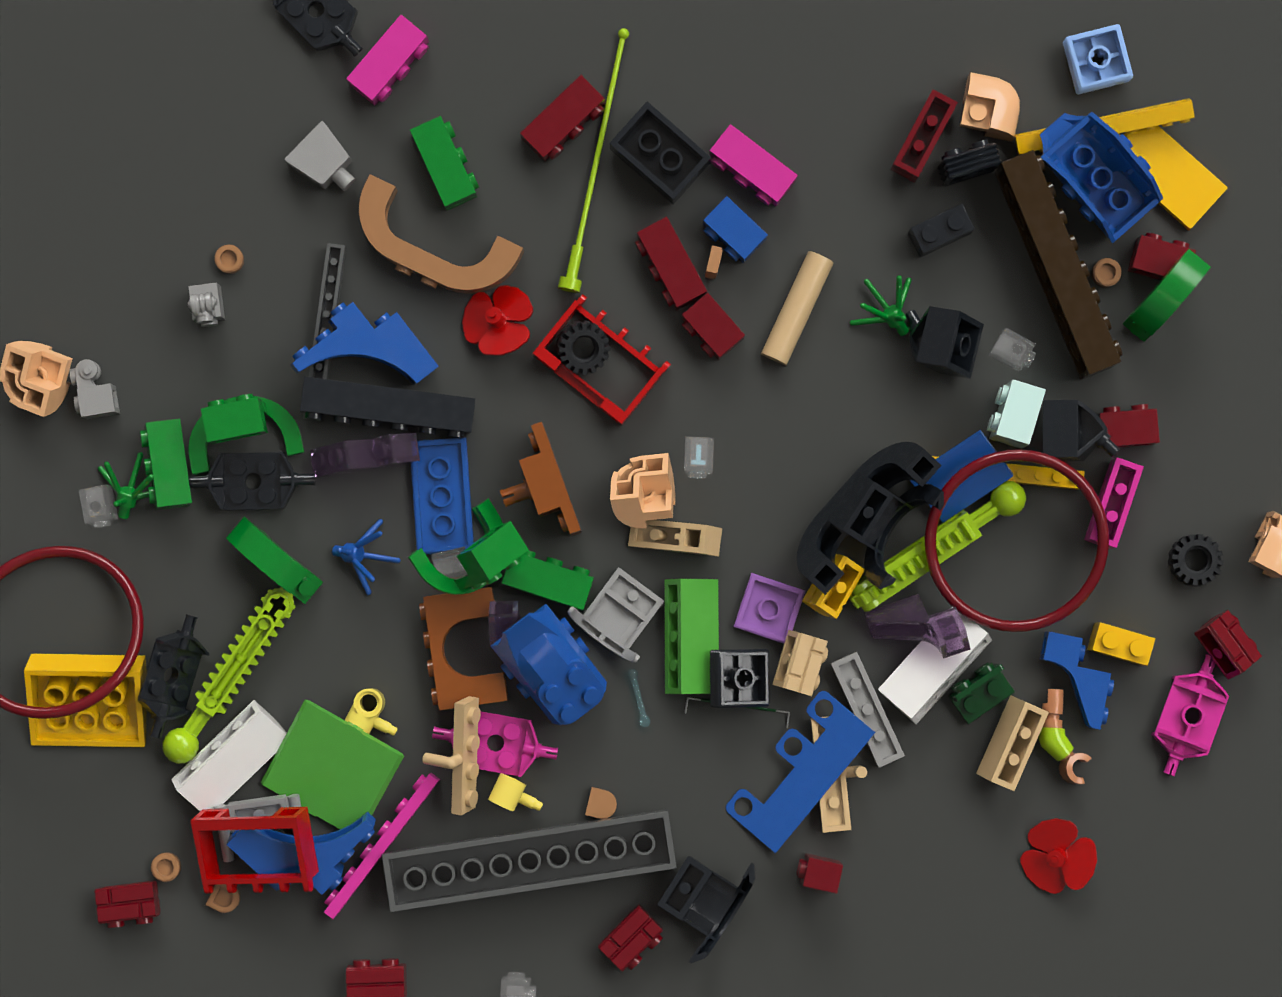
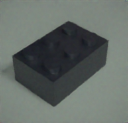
M648 101L609 143L610 150L672 205L675 204L711 163V156Z

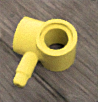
M368 688L357 693L345 721L357 725L368 734H370L373 727L392 736H395L398 730L391 723L379 718L380 713L385 707V698L379 690ZM368 694L373 695L377 700V706L373 711H367L362 705L363 698Z
M500 773L488 798L491 802L510 811H514L518 803L540 811L543 805L536 798L523 793L526 787L524 783Z

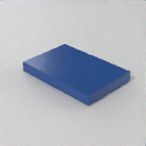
M979 430L935 459L942 466L926 484H931L941 490L951 477L964 466L997 451L983 432ZM1003 462L988 466L966 479L953 492L943 508L940 516L942 523L1012 478L1013 472L1008 465ZM910 480L914 486L919 485L916 482Z

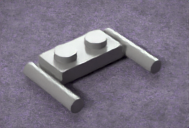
M284 794L229 802L227 805H216L214 809H229L230 817L272 816L281 807H301L299 794H291L289 796ZM218 830L223 862L235 860L233 850L226 845L230 833L235 830Z

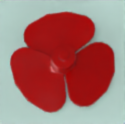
M502 285L494 291V306L488 294L478 292L472 296L464 311L462 325L465 338L471 344L479 343V350L485 355L502 356L514 352L530 338V331L525 325L510 321H526L532 316L533 306L529 297L523 291L508 285Z
M1058 818L1041 821L1030 829L1028 841L1031 846L1044 852L1027 850L1020 858L1026 876L1038 888L1052 894L1060 893L1066 885L1070 889L1080 890L1084 888L1094 875L1098 861L1096 845L1093 840L1087 837L1076 840L1078 829L1073 822Z

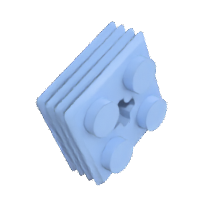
M1119 24L1068 36L1063 41L1076 94H1083L1126 83L1133 78V72ZM1095 54H1097L1098 58H1104L1100 65L1092 61Z

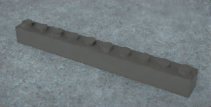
M327 243L313 347L318 344L315 338L326 329H329L331 333L334 331L328 321L333 317L330 312L339 306L347 249L345 245ZM331 359L311 365L309 377L328 379ZM303 413V419H304V420L318 421V422H322V421H323V416H322V420H313V419H307V418H305V413Z

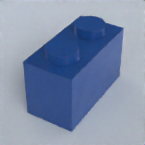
M727 196L703 220V226L706 227L703 230L704 233L712 241L716 242L719 240L725 245L724 252L735 262L739 259L744 263L768 236Z

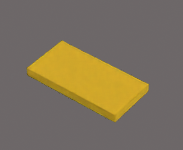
M1158 125L1153 130L1145 131L1143 128L1138 129V132L1134 134H1127L1125 132L1124 135L1133 145L1131 150L1137 157L1142 156L1151 167L1149 172L1155 178L1163 196V199L1158 204L1189 231L1228 187Z

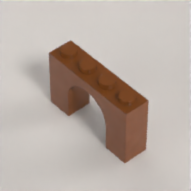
M493 587L480 588L474 592L462 595L446 593L423 597L424 603L419 604L421 620L427 621L428 631L423 632L425 648L431 649L432 659L427 660L429 677L435 678L436 688H431L433 705H438L439 711L454 709V703L468 696L479 698V705L508 701L505 672L466 676L458 673L450 666L444 652L446 637L455 625L465 620L497 616Z

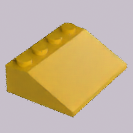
M31 654L24 669L27 705L34 707L60 706L91 694L114 674L125 655ZM138 655L131 670L118 687L95 705L81 712L59 718L38 719L28 717L31 745L145 747L147 710L138 702V696L146 673V657Z

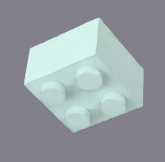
M1011 380L1006 385H1003L1002 388L1000 387L995 399V404H998L999 407L997 412L991 415L987 426V431L991 432L989 439L1021 449L1028 446L1046 389L1017 380Z

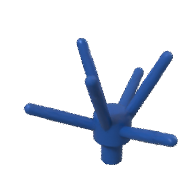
M379 519L355 544L335 545L332 549L333 556L342 557L344 562L353 564L367 595H370L372 592L366 578L370 582H374L375 578L360 563L363 558L392 563H400L401 561L397 557L364 552V545L382 536L381 531L374 533L382 525V519Z

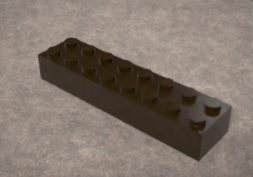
M1034 150L1002 162L994 173L1079 378L1083 380L1122 362L1120 357L1123 353L1118 341L1112 340L1109 332L1112 327L1108 316L1100 311L1098 306L1101 302L1099 294L1095 287H1090L1087 277L1090 276L1085 262H1080L1076 251L1079 250L1077 241L1072 234L1069 235L1065 227L1068 223L1066 215L1062 208H1057L1054 200L1057 197L1054 186L1051 182L1047 183L1043 172L1046 171L1044 162L1040 155L1036 156Z

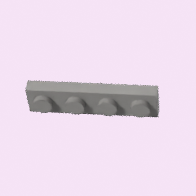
M854 652L830 663L853 714L876 732L867 742V745L878 768L904 757L905 755L858 653Z

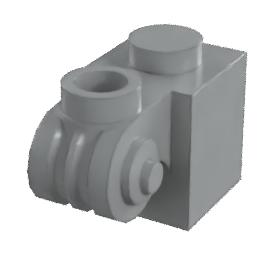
M218 283L188 286L190 295L188 308L192 312L193 321L201 324V327L218 325L219 320H225L222 290Z
M87 359L80 361L75 368L70 369L71 383L73 386L77 385L78 396L74 397V406L77 414L80 413L81 417L85 419L120 414L116 386L111 383L96 385L94 381L100 377L101 368L97 363Z

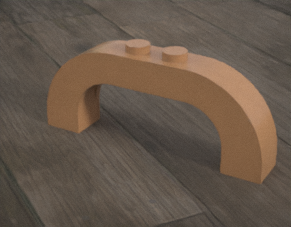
M371 174L369 175L359 202L360 222L367 239L374 249L386 260L395 264V270L409 277L414 273L422 277L420 282L434 289L439 285L457 293L471 294L484 292L498 286L516 269L524 254V249L500 236H497L489 254L481 262L468 267L451 264L396 237L390 231L388 225V211L398 190L394 185Z

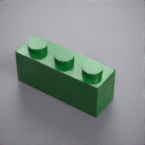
M439 116L410 129L446 211L477 198L475 189L480 187L473 172L467 174L463 164L468 161L462 148H455L452 138L456 137L450 122L444 123L442 117Z
M180 419L145 423L144 430L140 431L142 448L147 447L148 458L144 459V470L146 476L150 474L154 476L151 481L152 487H147L149 503H155V510L190 506L192 500Z
M530 550L520 556L522 561L509 570L506 568L502 584L584 611L594 581V577L589 576L590 570L575 565L573 570L562 567L563 561L547 557L546 561L536 559V553Z

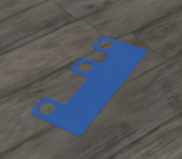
M826 691L819 692L807 707L808 715L826 729L813 744L796 729H789L776 744L777 753L792 764L794 768L765 804H762L747 790L740 789L726 805L727 812L774 853L780 849L876 733ZM823 699L830 701L833 705V713L827 718H821L815 712L816 703ZM796 737L801 741L802 750L798 755L791 756L785 752L784 743L788 738ZM741 797L748 798L752 802V811L746 816L737 814L734 809L736 800Z

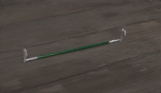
M687 697L685 714L687 713L688 699L699 700L711 703V701L708 699H697ZM744 707L772 712L788 713L786 728H788L790 712L763 707Z

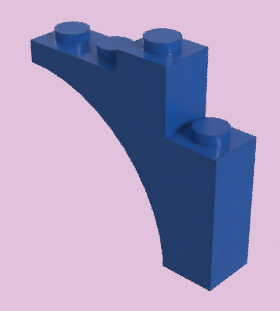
M343 302L330 313L333 317L328 323L334 331L331 333L329 329H326L315 338L318 344L310 350L304 346L292 356L295 361L290 365L298 374L307 367L327 359L349 356L362 357L381 362L395 369L407 378L412 385L417 384L439 367L397 312L392 316L388 312L374 322L377 326L374 329L354 302L348 306Z
M366 812L361 818L338 831L313 836L319 872L312 880L313 887L320 894H323L328 888L331 891L334 890L341 883L344 869L342 863H345L354 854L355 850L353 848L360 841L364 844L374 834L373 828L376 819L369 812ZM271 829L235 830L230 835L226 845L258 874L300 873L294 835L283 834ZM279 883L269 884L276 891L279 890Z

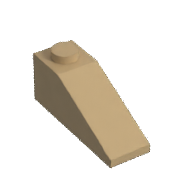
M647 520V528H634L630 526L628 546L719 557L722 528L702 524Z

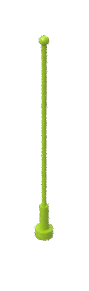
M625 28L620 29L618 32L620 40L576 245H572L566 277L560 276L558 289L567 292L580 293L582 281L577 279L584 248L581 244L625 39L629 37V31Z

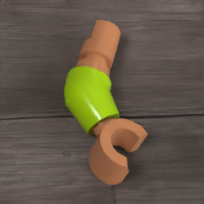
M1048 689V703H1042V709L1049 713L1038 736L1040 745L1056 761H1061L1059 765L1060 775L1067 783L1085 784L1083 777H1077L1074 774L1073 764L1077 760L1088 762L1091 757L1084 753L1072 752L1074 747L1066 737L1065 729L1062 728L1063 720H1059V714H1063L1064 690Z

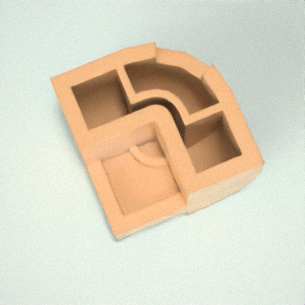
M970 72L963 98L964 106L960 126L985 131L986 137L1012 142L1015 138L1020 113V99L1016 90L1010 83L1000 78Z
M15 341L6 344L0 367V382H2L4 390L10 398L9 402L42 417L55 412L62 404L71 383L67 382L73 358L54 352L52 347L41 343Z
M668 453L630 458L629 464L622 467L618 472H613L610 501L613 512L619 521L634 528H647V520L673 518L675 485Z
M1271 511L1267 512L1255 536L1259 541L1248 562L1263 569V574L1271 578L1282 579V515Z

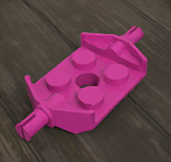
M1205 655L1202 668L1198 673L1172 677L1174 680L1156 730L1151 734L1169 753V758L1163 772L1174 777L1179 762L1183 761L1184 758L1208 755L1229 699V695L1224 688L1213 678L1212 672L1215 662L1210 655ZM1192 707L1196 708L1200 714L1199 720L1194 724L1188 723L1185 719L1186 711Z
M481 711L478 722L480 745L477 750V764L480 770L522 777L536 758L557 759L556 754L546 752L558 753V748L542 746L538 742L532 720ZM434 726L433 732L443 733L444 735L433 733L432 739L449 741L453 747L454 728L450 730ZM499 735L503 738L504 746L501 750L493 751L489 748L488 739L490 736Z

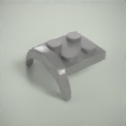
M618 567L583 615L573 606L568 610V615L580 628L603 646L625 660L636 663L640 656L629 648L655 615L664 600Z

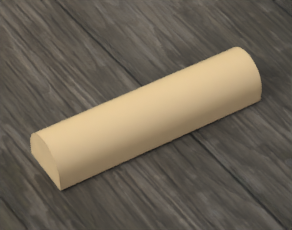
M808 251L761 355L787 366L834 264L830 259Z

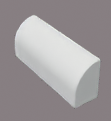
M952 607L878 690L913 723L917 724L992 639L977 623L967 619Z
M253 700L171 780L177 792L199 811L214 809V806L224 804L278 751L287 732L263 707Z

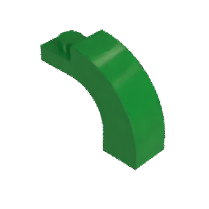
M1188 249L1175 262L1146 299L1126 318L1123 325L1145 342L1176 311L1211 267Z
M245 516L226 537L256 567L304 604L323 583L319 577L290 556Z

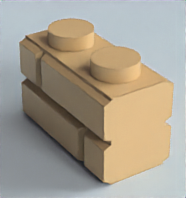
M788 630L772 685L812 696L813 691L818 688L820 683V676L818 674L821 663H824L828 656V649L826 647L828 641Z

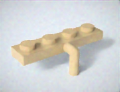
M471 696L454 703L453 756L447 757L427 752L423 755L424 764L453 769L451 813L456 815H463L476 808L478 801L476 780L479 773L477 750L480 745L478 722L481 711L479 709V698Z
M811 718L814 744L826 729ZM861 765L847 766L819 800L823 833L851 830L846 778L866 777L867 769Z

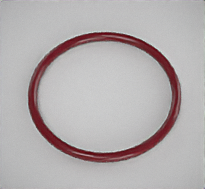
M1032 450L999 451L985 455L964 466L941 489L944 492V506L941 510L932 506L926 524V560L931 577L941 595L957 612L967 619L984 627L999 631L1026 632L1041 629L1059 622L1073 613L1088 599L1097 586L1108 557L1109 529L1102 503L1093 487L1076 469L1066 462L1051 455ZM1009 461H1026L1042 464L1060 472L1071 480L1083 493L1092 509L1096 521L1098 539L1094 565L1078 593L1065 605L1047 615L1019 621L1002 620L987 616L962 601L947 583L941 571L936 550L939 519L943 508L953 492L976 472L988 466Z
M51 546L35 549L12 558L1 565L0 581L26 564L55 557L84 560L105 570L119 583L131 609V639L121 664L102 686L77 701L53 707H34L14 702L0 694V708L19 716L38 719L72 715L95 705L107 697L118 687L131 670L138 656L143 638L144 617L139 595L128 576L116 564L98 553L72 546Z

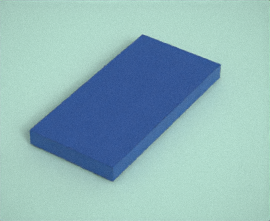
M467 438L409 441L417 550L422 548L425 554L452 553L455 550L462 552L474 543Z

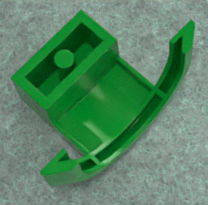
M253 394L240 395L226 400L210 401L207 403L208 407L201 408L202 416L192 430L188 450L192 475L208 473L211 470L207 452L208 443L212 445L267 434L265 413L279 426L284 437L287 456L304 453L301 433L292 415L278 403L263 397L253 396Z
M489 498L471 509L480 522L485 535L456 556L467 572V576L452 579L443 575L432 565L422 548L415 550L408 557L421 578L434 589L453 595L474 592L486 584L489 585L501 578V571L505 568L509 570L522 561L520 556L529 550L512 522L502 523L498 512Z

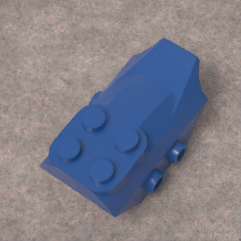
M1093 112L1086 116L1064 113L1040 134L1043 145L1041 158L1063 184L1061 187L1062 191L1069 199H1076L1081 205L1079 209L1081 214L1089 222L1093 220L1111 243H1114L1163 199L1155 178L1149 172L1151 169L1149 163L1142 156L1137 157L1131 150L1133 145L1125 135H1119Z
M545 604L536 612L528 613L503 632L502 638L492 644L491 648L504 662L500 667L511 680L516 677L519 681L516 687L525 699L531 696L552 724L567 725L578 720L602 700L606 691L607 681L586 655L590 650L580 637L576 640L572 637L571 633L575 630L565 617L559 620L548 605Z

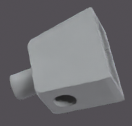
M323 121L285 158L290 167L323 189L328 188L334 181L345 191L355 181V178L346 170L352 162L350 156Z

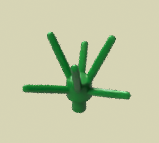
M898 275L896 277V305L891 306L887 304L872 283L865 279V285L884 308V312L861 303L860 307L878 317L851 320L849 322L850 325L886 322L890 328H895L900 336L906 335L909 332V328L904 322L906 315L902 308L912 279L908 277L902 289V276Z
M139 452L128 486L120 487L109 462H104L105 469L102 466L98 467L99 472L117 493L116 501H114L113 505L115 507L119 506L118 517L122 519L129 518L130 509L135 507L136 500L148 497V491H142L154 478L152 474L148 475L134 489L143 458L142 452Z

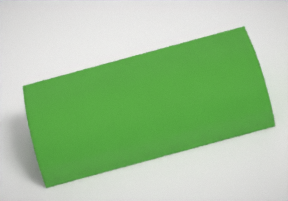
M665 579V694H710V651L719 650L718 579Z

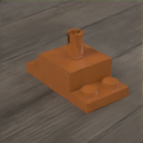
M543 423L531 425L533 432L529 433L528 436L534 451L540 450L541 453L519 460L525 479H523V483L500 490L503 498L514 494L512 497L503 499L505 507L530 498L531 501H534L540 517L561 510L562 513L557 516L563 532L569 531L571 536L582 533Z

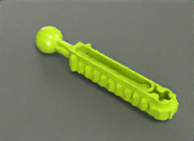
M1006 481L992 490L989 502L971 514L962 510L939 525L936 535V550L939 564L981 537L982 534L979 528L998 515L1014 516L1019 514L1026 503L1024 489L1014 481ZM925 535L884 562L886 571L896 578L893 584L879 589L868 581L866 575L860 578L849 597L857 609L861 607L864 612H868L876 608L882 602L929 572L925 554Z
M282 587L270 588L265 597L261 598L263 607L256 606L254 608L258 616L249 615L248 617L252 625H243L241 628L245 635L236 634L235 636L239 644L230 643L228 647L232 654L223 653L222 658L226 663L217 662L215 666L219 673H209V677L213 682L204 681L202 685L206 692L199 690L196 692L195 695L199 699L196 705L197 708L184 727L173 729L165 735L162 749L165 756L171 762L185 764L196 757L199 750L197 737L204 726L216 712L225 714L227 709L223 702L232 704L233 699L229 693L238 694L239 692L235 684L244 685L246 681L242 674L251 675L252 673L248 665L257 666L259 662L255 655L264 656L265 654L261 646L270 647L272 643L268 636L277 637L278 633L274 627L283 628L285 624L281 619L291 617L292 610L296 607L293 594L288 593ZM281 596L285 599L283 604L286 608L284 610L281 608L277 610L274 615L277 617L275 621L270 614L264 612L265 610L270 612L274 606L273 602H271L272 598L278 599Z

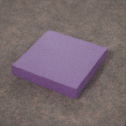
M751 573L733 627L784 644L788 630H793L805 590Z

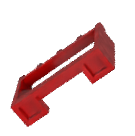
M582 294L577 301L575 300L535 349L533 356L623 426L667 371L671 363L666 361L660 368L654 365L645 357L651 350L648 345L639 353L623 340L629 332L628 329L624 327L617 335L601 322L607 314L604 310L595 318L581 306L587 299ZM576 312L580 313L592 324L598 325L607 336L655 373L625 411L607 397L605 398L546 350Z
M281 807L272 816L230 817L229 809H203L190 820L204 893H213L214 885L226 884L228 893H236L237 884H252L253 891L261 893L263 891V884L279 883L281 892L289 891V883H302L305 892L313 891L312 878L319 872L308 807ZM293 829L300 873L219 875L220 871L212 831Z

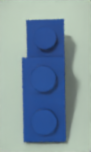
M1045 632L1039 660L1054 663L1067 673L1084 724L1089 728L1100 730L1101 724L1105 725L1108 718L1109 710L1105 708L1107 696L1111 697L1114 687V680L1110 679L1111 673L1078 667V661L1082 662L1085 655L1086 646L1082 645L1083 638Z

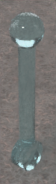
M634 668L629 669L627 676L631 679L641 716L639 723L641 726L647 727L650 724V718L646 716L637 681L638 671Z

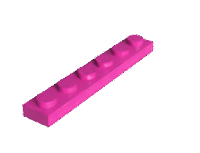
M432 773L427 777L424 775L419 777L412 787L416 792L410 800L404 797L394 810L398 815L392 823L388 820L384 823L377 833L381 838L375 846L369 843L359 856L363 859L359 867L356 869L352 866L343 877V881L346 884L340 892L334 889L324 903L328 907L324 911L325 914L332 919L338 915L380 860L382 854L386 852L440 781L438 777Z

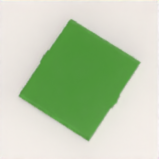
M305 699L261 783L279 795L299 794L301 807H308L309 814L323 819L338 829H342L361 818L366 812H369L371 815L374 813L404 755L364 732L357 725L349 721L347 722L310 700Z

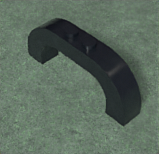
M914 442L896 443L874 454L857 469L809 524L802 536L797 551L799 571L825 595L845 574L836 566L835 555L839 545L848 534L829 522L828 519L859 472L886 490H889L897 483L905 480H912L923 487L942 465L923 447Z

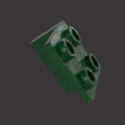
M987 662L974 671L976 677L970 681L969 679H963L951 687L953 693L948 695V697L967 724H970L1015 692L1001 672L1005 669L1002 664Z

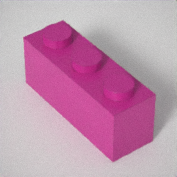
M400 15L346 80L351 87L374 106L379 101L381 103L384 102L391 94V86L396 80L402 81L411 69L409 65L415 58L421 59L429 48L427 46L429 43L427 35L403 15Z
M731 124L709 151V156L712 158L711 163L723 172L725 169L735 175L733 180L745 189L748 186L757 192L755 196L768 206L770 203L777 206L798 177L796 173Z
M1118 457L1110 460L1098 496L1107 518L1109 549H1114L1118 546L1144 466ZM1092 514L1084 540L1098 544L1096 521Z

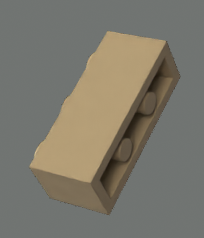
M1010 695L976 774L1015 791L1049 712Z

